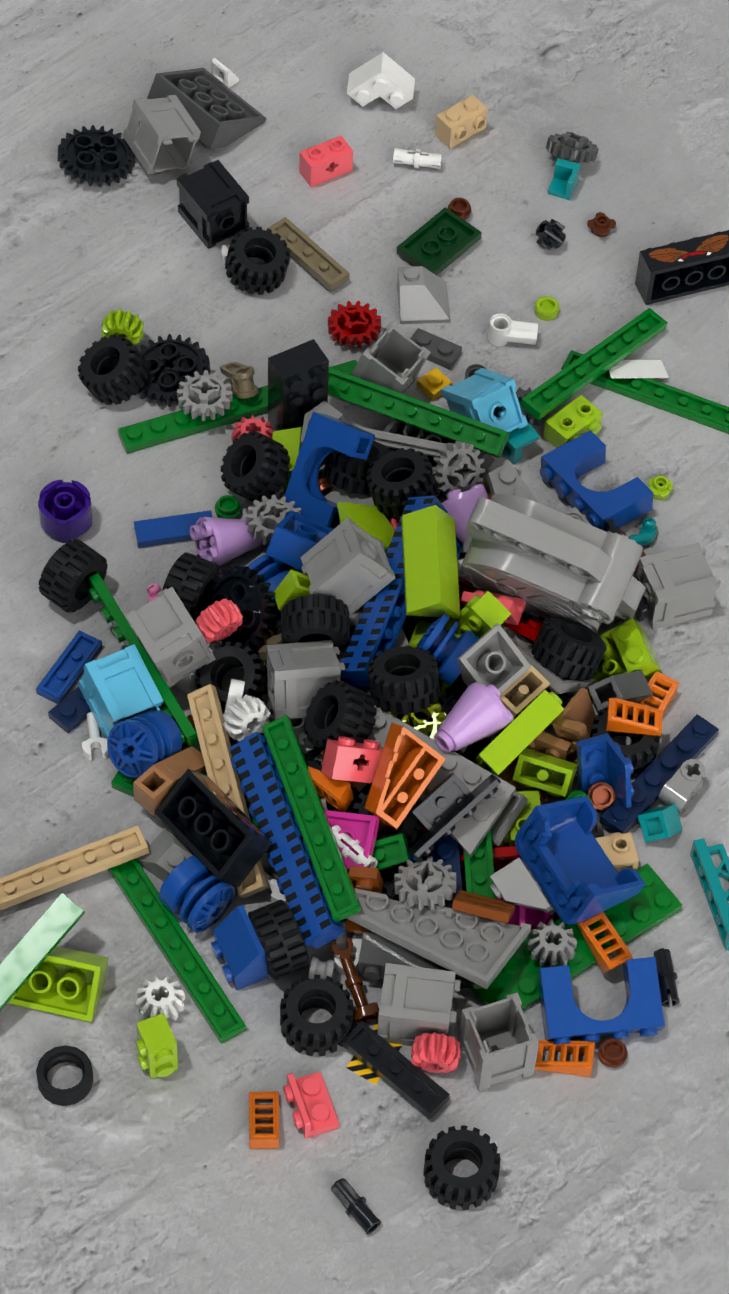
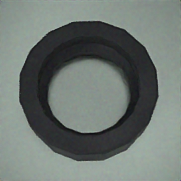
M67 1045L54 1047L41 1057L36 1069L39 1091L46 1100L53 1104L61 1106L76 1104L83 1100L91 1091L94 1081L91 1061L86 1053L77 1047ZM69 1062L78 1065L82 1070L83 1076L76 1086L68 1089H58L51 1086L48 1082V1071L58 1063Z

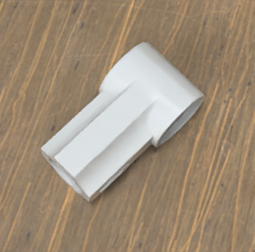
M498 313L490 319L487 340L490 344L497 347L504 346L508 342L536 345L538 323L514 321L506 314Z

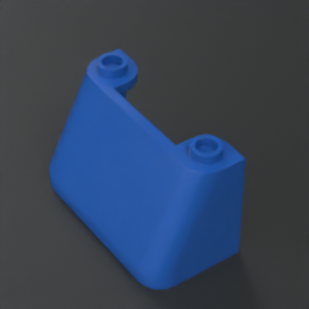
M587 796L535 806L515 836V846L519 855L562 921L568 925L581 923L636 896L645 886V882L633 868H625L618 873L591 833L597 822V812Z

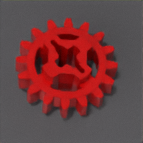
M347 301V306L345 307L338 304V311L332 309L331 316L328 317V334L332 335V341L340 340L339 346L341 347L349 344V349H352L354 345L362 349V344L364 343L371 346L372 340L377 341L378 334L381 333V316L377 315L376 308L369 310L370 304L367 303L364 306H360V301H357L355 305Z

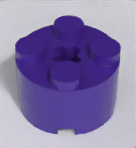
M56 480L47 484L41 490L38 501L40 524L49 536L56 538L61 543H67L71 539L78 538L86 533L92 526L90 493L83 484L72 480V483Z

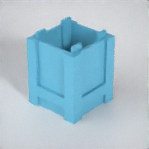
M481 368L467 379L453 386L448 385L441 389L443 398L447 400L451 412L507 432L516 428L521 429L528 425L525 415H522L515 392L517 387L513 378Z
M135 644L84 665L85 671L82 679L78 681V686L105 739H108L110 730L117 723L150 710L160 711L159 706L162 705L163 699Z

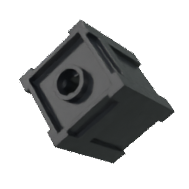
M219 160L204 165V168L189 175L186 173L177 178L180 201L178 213L208 249L215 246L216 243L238 234L241 230L246 232V228H249V222L247 221L249 196Z

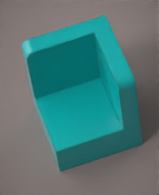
M558 158L555 163L554 177L548 188V194L570 201L579 181L581 164Z
M529 423L521 429L516 428L508 432L510 436L503 454L512 464L521 461L523 447L539 439V434Z
M676 803L651 808L638 815L645 842L670 838L682 831Z

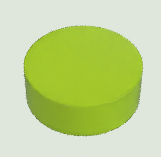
M540 297L535 302L534 313L541 320H553L559 314V302L553 297Z

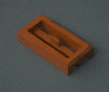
M459 890L456 898L453 900L452 909L508 923L514 913L515 904Z

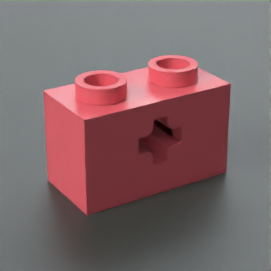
M342 135L299 152V172L310 187L353 170V150Z
M339 736L338 740L327 739L321 772L331 779L372 783L383 748L380 746L381 743L365 739L364 743H356L355 739Z

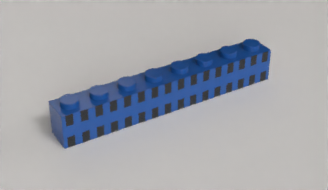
M435 495L409 497L402 515L433 505H437L446 513L448 511ZM401 518L386 552L388 562L396 578L366 602L342 660L345 670H341V676L349 685L354 687H370L368 677L370 661L377 654L383 653V650L393 649L407 616Z
M255 732L229 748L232 755L231 764L241 778L240 787L242 792L249 799L251 805L249 806L250 814L257 821L260 830L273 842L268 848L269 855L267 858L270 865L276 870L279 878L277 879V885L281 892L285 894L288 902L287 905L297 921L305 945L319 949L345 934L341 921L335 922L333 920L266 737Z

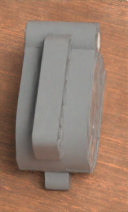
M494 494L490 500L478 498L467 522L465 530L467 537L459 552L464 558L459 573L475 589L524 599L526 606L523 612L537 617L542 621L550 617L570 619L590 628L595 633H597L601 622L620 625L630 619L632 620L646 587L633 577V573L642 555L643 547L637 544L636 541L629 539L628 536L603 531L533 500L508 494Z

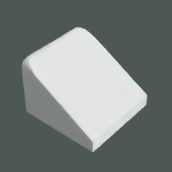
M216 58L212 59V75L228 88L240 81L231 70Z

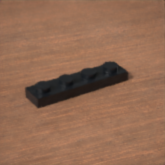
M363 1021L342 1040L344 1048L427 1118L430 1119L449 1100L450 1094L417 1066L413 1065L411 1061Z

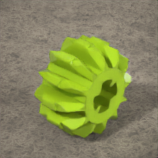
M121 308L118 311L110 310L102 321L101 337L106 336L109 338L110 335H116L117 337L121 335L129 339L136 346L142 340L144 322L139 320V314L133 315L130 310L127 312Z

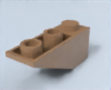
M191 746L152 765L133 782L134 800L155 816L157 809L187 769L201 774L206 770L202 753Z

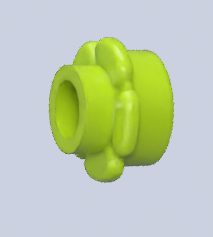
M658 475L648 481L649 489L653 492V498L665 499L669 496L670 491L673 490V483L670 480L668 481V478Z

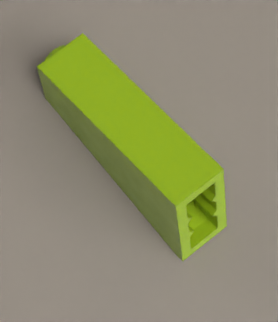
M544 690L472 762L498 776L564 710L561 706V699L555 693H548Z

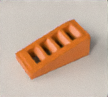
M656 671L648 685L652 693L663 698V700L651 696L638 702V704L649 706L646 704L647 702L663 710L664 715L678 692L679 682Z
M609 698L606 731L661 736L663 710L622 699ZM617 714H622V718H621V717H617L616 715H617ZM627 715H632V720L627 719ZM638 716H643V723L638 722ZM649 717L654 718V726L649 725Z
M308 766L319 796L326 799L330 805L340 812H346L354 799L350 782L331 779L320 770Z
M604 912L581 923H577L603 974L622 965L627 959L633 958ZM599 921L601 926L591 931L588 926ZM605 931L607 936L599 940L595 938V935ZM610 941L612 946L603 950L601 945ZM615 951L617 956L609 959L607 955Z
M538 1040L539 1047L535 1070L591 1077L595 1042L570 1041V1043L554 1045L553 1041ZM543 1050L549 1051L548 1061H542ZM555 1052H561L560 1061H554ZM567 1053L572 1054V1061H566ZM578 1055L584 1056V1062L578 1061Z
M279 1091L249 1092V1149H279ZM255 1100H273V1104H255ZM255 1110H273V1114H255ZM255 1120H273V1123H255ZM255 1130H273V1133H255Z

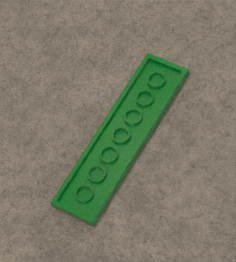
M648 863L636 870L645 882L642 890L636 896L603 911L625 945L679 912L682 908V903ZM559 918L558 920H556L554 922V925L558 926L560 923L563 922L562 919ZM597 921L588 927L592 931L600 927L601 924ZM564 923V930L573 929V938L577 940V946L574 949L575 956L567 962L572 980L596 965L597 961L578 925ZM603 931L595 935V938L599 940L607 935ZM530 938L523 941L501 970L502 987L473 989V982L468 980L471 990L483 1005L504 1000L506 996L517 992L522 1002V1011L540 1000L537 972L541 968L539 965L540 959L532 960L531 958L532 951H529L527 948ZM610 941L601 945L603 950L612 946ZM546 963L542 968L550 967V964Z

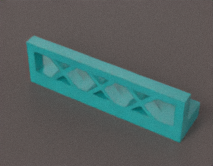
M704 838L693 840L690 856L725 951L729 950V889L727 892L723 890L719 877L729 881V858L723 844L707 847ZM719 854L721 864L718 868L714 866L711 855Z

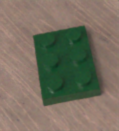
M445 207L398 245L397 254L414 266H423L435 275H438L481 239L482 232Z

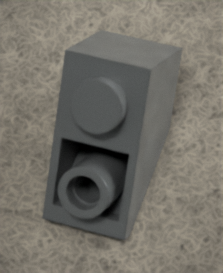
M642 670L612 675L588 687L599 712L604 708L607 709L609 698L638 703L653 696Z

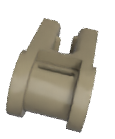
M237 362L220 366L221 373L230 378L226 380V384H231L232 394L236 395L237 398H250L259 393L258 387L254 384L253 375L255 372L253 367Z

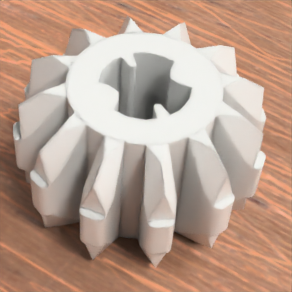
M245 694L242 699L236 697L235 704L228 705L229 711L223 714L226 720L223 726L229 733V736L234 740L242 741L255 732L264 733L262 726L270 723L268 717L271 713L259 698Z
M155 975L154 982L145 979L143 988H138L136 1008L141 1010L140 1013L143 1019L164 1013L166 1018L176 1021L178 1012H183L185 992L180 990L178 981L171 983V978L168 975L164 980H159V977Z

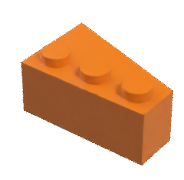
M391 723L364 808L374 816H377L383 823L397 829L446 759L405 727Z

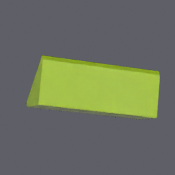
M437 505L402 515L406 615L441 617L445 613L450 618L459 619L460 601L455 519Z

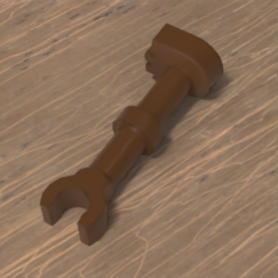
M350 937L346 938L347 949L339 950L336 942H332L331 952L342 963L347 978L345 984L347 989L351 990L356 1009L353 1011L355 1023L377 1019L379 1015L377 1002L367 1004L361 987L363 985L362 978L357 975L352 960V940Z

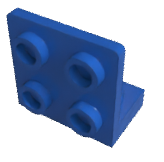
M607 733L576 742L578 786L581 791H588L597 782H605L613 788L615 795L626 809L632 807L631 796H634V789L631 783V774H633V765L631 760L625 758L622 754L619 744L617 742L614 743Z

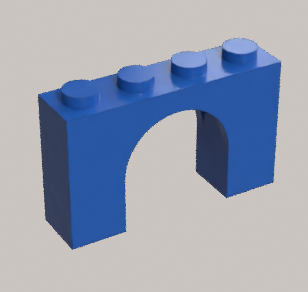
M313 412L284 494L286 502L294 501L295 508H301V515L335 529L340 524L338 507L336 503L326 499L320 491L318 485L320 465L326 456L334 451H339L350 457L367 460L375 435L330 415Z
M590 430L541 456L540 475L545 482H549L555 488L557 494L564 498L572 508L576 507L581 514H585L586 519L592 526L603 530L606 520L612 519L614 525L620 528L652 510L653 492L638 477L614 490L605 492L593 491L582 486L578 479L585 473L604 464L606 457V445Z
M656 958L627 959L622 964L626 989L625 1007L619 1016L602 1021L586 1016L577 1007L573 998L569 965L540 968L537 972L545 1040L553 1041L554 1045L570 1043L571 1039L582 1038V1041L597 1042L600 1041L599 1036L611 1035V1039L620 1040L629 1038V1033L640 1032V1037L658 1035L657 1031L661 1030L665 1024Z

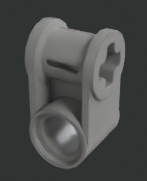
M696 759L686 760L673 777L663 786L658 799L667 805L676 803L678 812L683 814L703 787V778L705 776L704 764Z

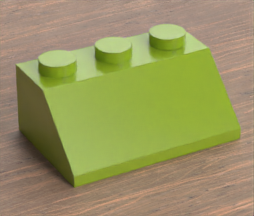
M56 946L8 1003L92 1022L104 987L109 957Z

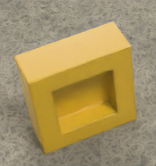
M436 367L417 379V387L433 401L442 396V388L448 385L452 386L453 384Z

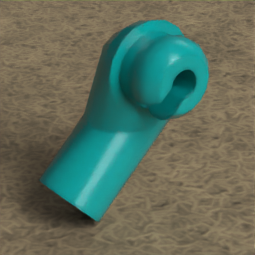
M645 518L642 521L639 534L628 536L629 539L636 541L641 546L651 544L655 539L658 529L655 519Z

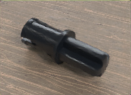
M661 948L654 951L653 955L656 958L662 1006L670 1007L668 995H671L672 1006L680 1002L675 981L678 975L673 969L670 950Z
M346 1179L337 1180L331 1187V1190L345 1206L346 1214L352 1215L366 1234L372 1233L379 1227L381 1220L365 1203L366 1198L360 1197Z

